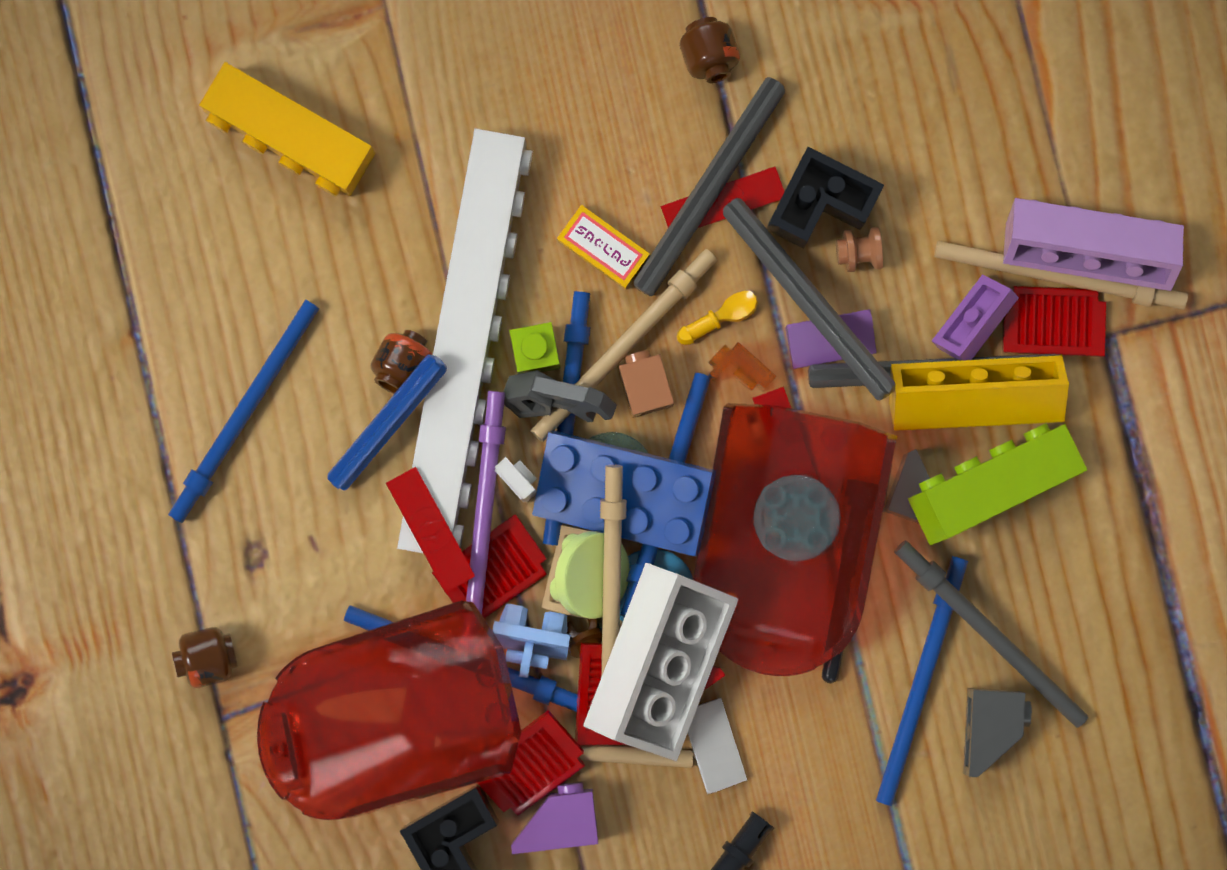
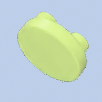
M587 531L579 535L570 534L563 540L562 553L557 562L555 578L550 584V594L554 600L560 601L568 612L576 616L588 619L603 617L604 533ZM622 544L620 601L628 585L626 580L630 570L628 556Z

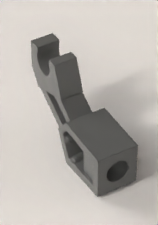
M538 370L509 376L503 391L505 392L504 405L519 418L550 415L553 407L565 409L586 422H593L596 413L604 420H610L613 418L617 406L615 402L601 391L591 387L587 388L556 381Z

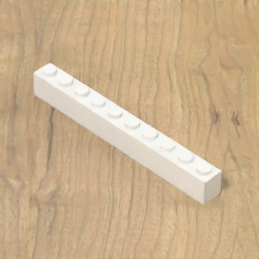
M474 129L433 355L441 359L447 366V371L425 396L412 468H417L460 548L464 526L457 525L460 508H468L472 484L465 483L468 466L475 467L479 450V442L472 441L475 424H483L487 400L480 399L483 382L491 383L495 358L488 357L490 341L498 342L502 324V317L495 315L498 299L506 300L510 275L503 274L505 259H513L517 243V233H511L513 216L521 217L524 205L525 192L518 191L521 175H529L533 153L531 150H526L525 137L481 129ZM403 517L397 549L423 553Z

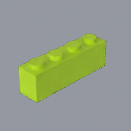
M1047 423L1024 433L1026 442L1015 446L1013 440H1009L990 449L989 452L992 458L980 463L976 456L955 466L954 469L957 475L947 480L940 473L919 483L918 485L922 492L907 499L929 545L949 539L1087 471L1066 424L1052 430L1049 429Z

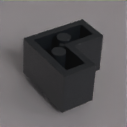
M807 147L766 229L803 249L822 212L861 230L884 184Z
M477 784L403 826L400 833L421 870H477L464 844L496 827L499 819L483 790Z

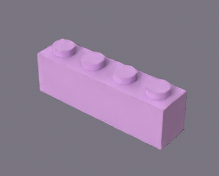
M1015 198L1006 222L1003 264L1171 291L1183 266L1184 225Z

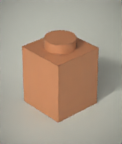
M649 350L626 356V364L619 366V372L632 418L673 407L674 401L660 354L651 356Z

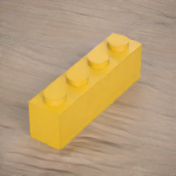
M224 62L199 104L202 110L208 114L205 120L207 123L226 134L230 128L244 135L241 142L260 154L264 155L268 149L281 156L278 163L299 176L303 170L317 177L315 185L337 197L340 191L348 196L352 195L376 154L371 145L227 62Z
M1062 355L891 364L890 377L896 384L895 390L889 395L894 431L1065 422L1069 381Z

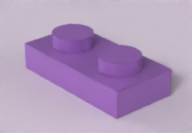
M982 274L932 339V342L939 350L959 361L972 360L1019 297L1012 289Z

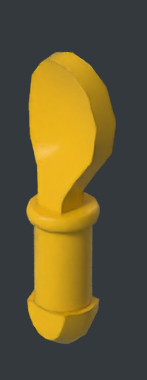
M741 291L731 295L715 313L709 310L707 315L686 327L685 325L682 326L677 332V341L682 345H691L695 340L714 329H720V323L723 321L740 322L747 319L756 311L758 305L757 296L751 291Z

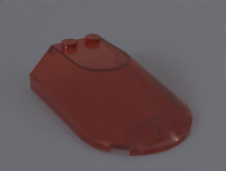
M727 403L724 406L713 470L717 471L693 578L696 582L739 599L719 649L724 656L739 666L756 673L771 676H792L815 670L818 666L840 654L849 644L861 622L866 604L898 436L858 421L776 405Z
M458 601L304 652L289 662L275 678L278 682L273 688L268 702H263L260 709L257 745L266 778L282 800L290 802L297 809L301 810L302 814L322 820L355 818L510 774L521 735V726L503 646L474 602Z

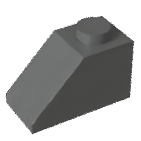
M967 688L963 774L969 777H979L1023 737L1024 727L1030 726L1032 716L1031 702L1025 701L1024 692Z

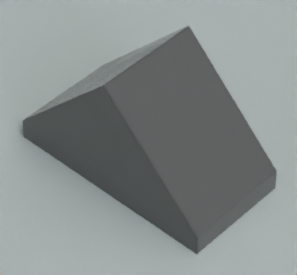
M917 449L903 455L884 512L919 524L907 498L922 492L918 484L930 479Z

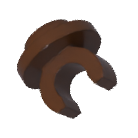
M588 619L589 628L583 632H576L571 621L567 622V634L571 635L568 650L572 657L580 658L581 643H602V628H600L597 619Z

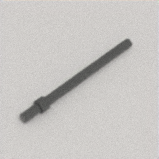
M906 540L895 549L894 553L917 574L915 579L927 591L933 589L1076 728L1086 722L1088 715L945 578L946 572L936 562H928Z

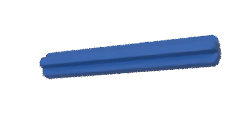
M431 354L426 355L329 471L327 478L334 487L347 490L446 373L447 366L441 359Z

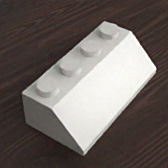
M645 563L583 726L620 743L677 761L739 599L682 575Z

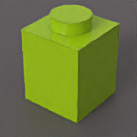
M552 322L509 330L518 374L536 370L546 372L561 369Z

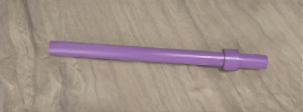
M488 391L485 424H480L479 442H483L470 558V567L475 577L468 580L461 646L478 648L497 475L494 470L498 464L500 444H504L506 427L502 426L505 392Z

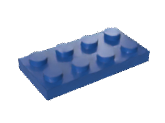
M558 431L548 432L532 512L533 516L604 533V519L600 518V500L605 499V466L622 465V499H625L627 504L626 519L622 520L621 538L694 557L699 554L717 470Z

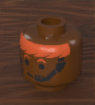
M705 17L690 23L686 27V33L682 36L679 43L690 75L697 79H706L707 83L710 84L729 78L731 76L730 71L740 60V52L730 26L725 22L718 21L715 17Z
M405 330L403 334H388L383 339L370 365L372 372L376 375L375 383L395 394L426 355H432L426 347L427 340L411 330Z
M210 627L182 635L179 639L180 651L172 652L177 677L186 676L188 683L193 688L227 681L231 677L232 668L238 667L230 634L223 635L222 631L217 627Z

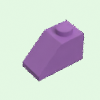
M583 782L557 785L558 793L549 794L513 840L511 845L512 854L598 844L593 788L584 789Z

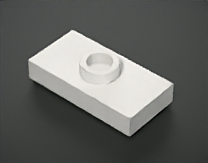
M505 457L495 466L496 469L494 471L523 502H528L536 495L537 491L531 484L537 478L520 460L513 465Z

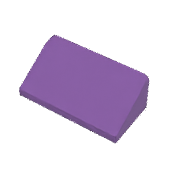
M871 309L839 315L871 354H876ZM811 320L789 324L785 327L793 369L843 360Z

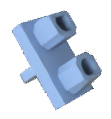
M508 603L505 605L500 621H494L491 647L507 649L505 661L521 664L519 677L528 678L531 666L547 669L549 657L567 660L571 635L567 634L566 614L552 611L545 612L542 629L525 627L528 609Z

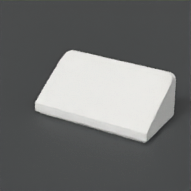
M719 698L698 705L688 730V736L708 795L746 781L747 777L722 699Z

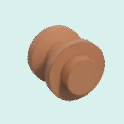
M871 227L869 235L866 237H855L851 230H844L843 239H836L838 265L846 264L847 272H855L857 264L862 262H871L875 270L882 269L883 249L879 227Z

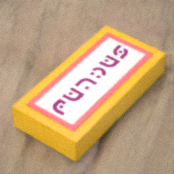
M583 205L578 208L557 237L559 243L624 289L627 288L650 256V253Z

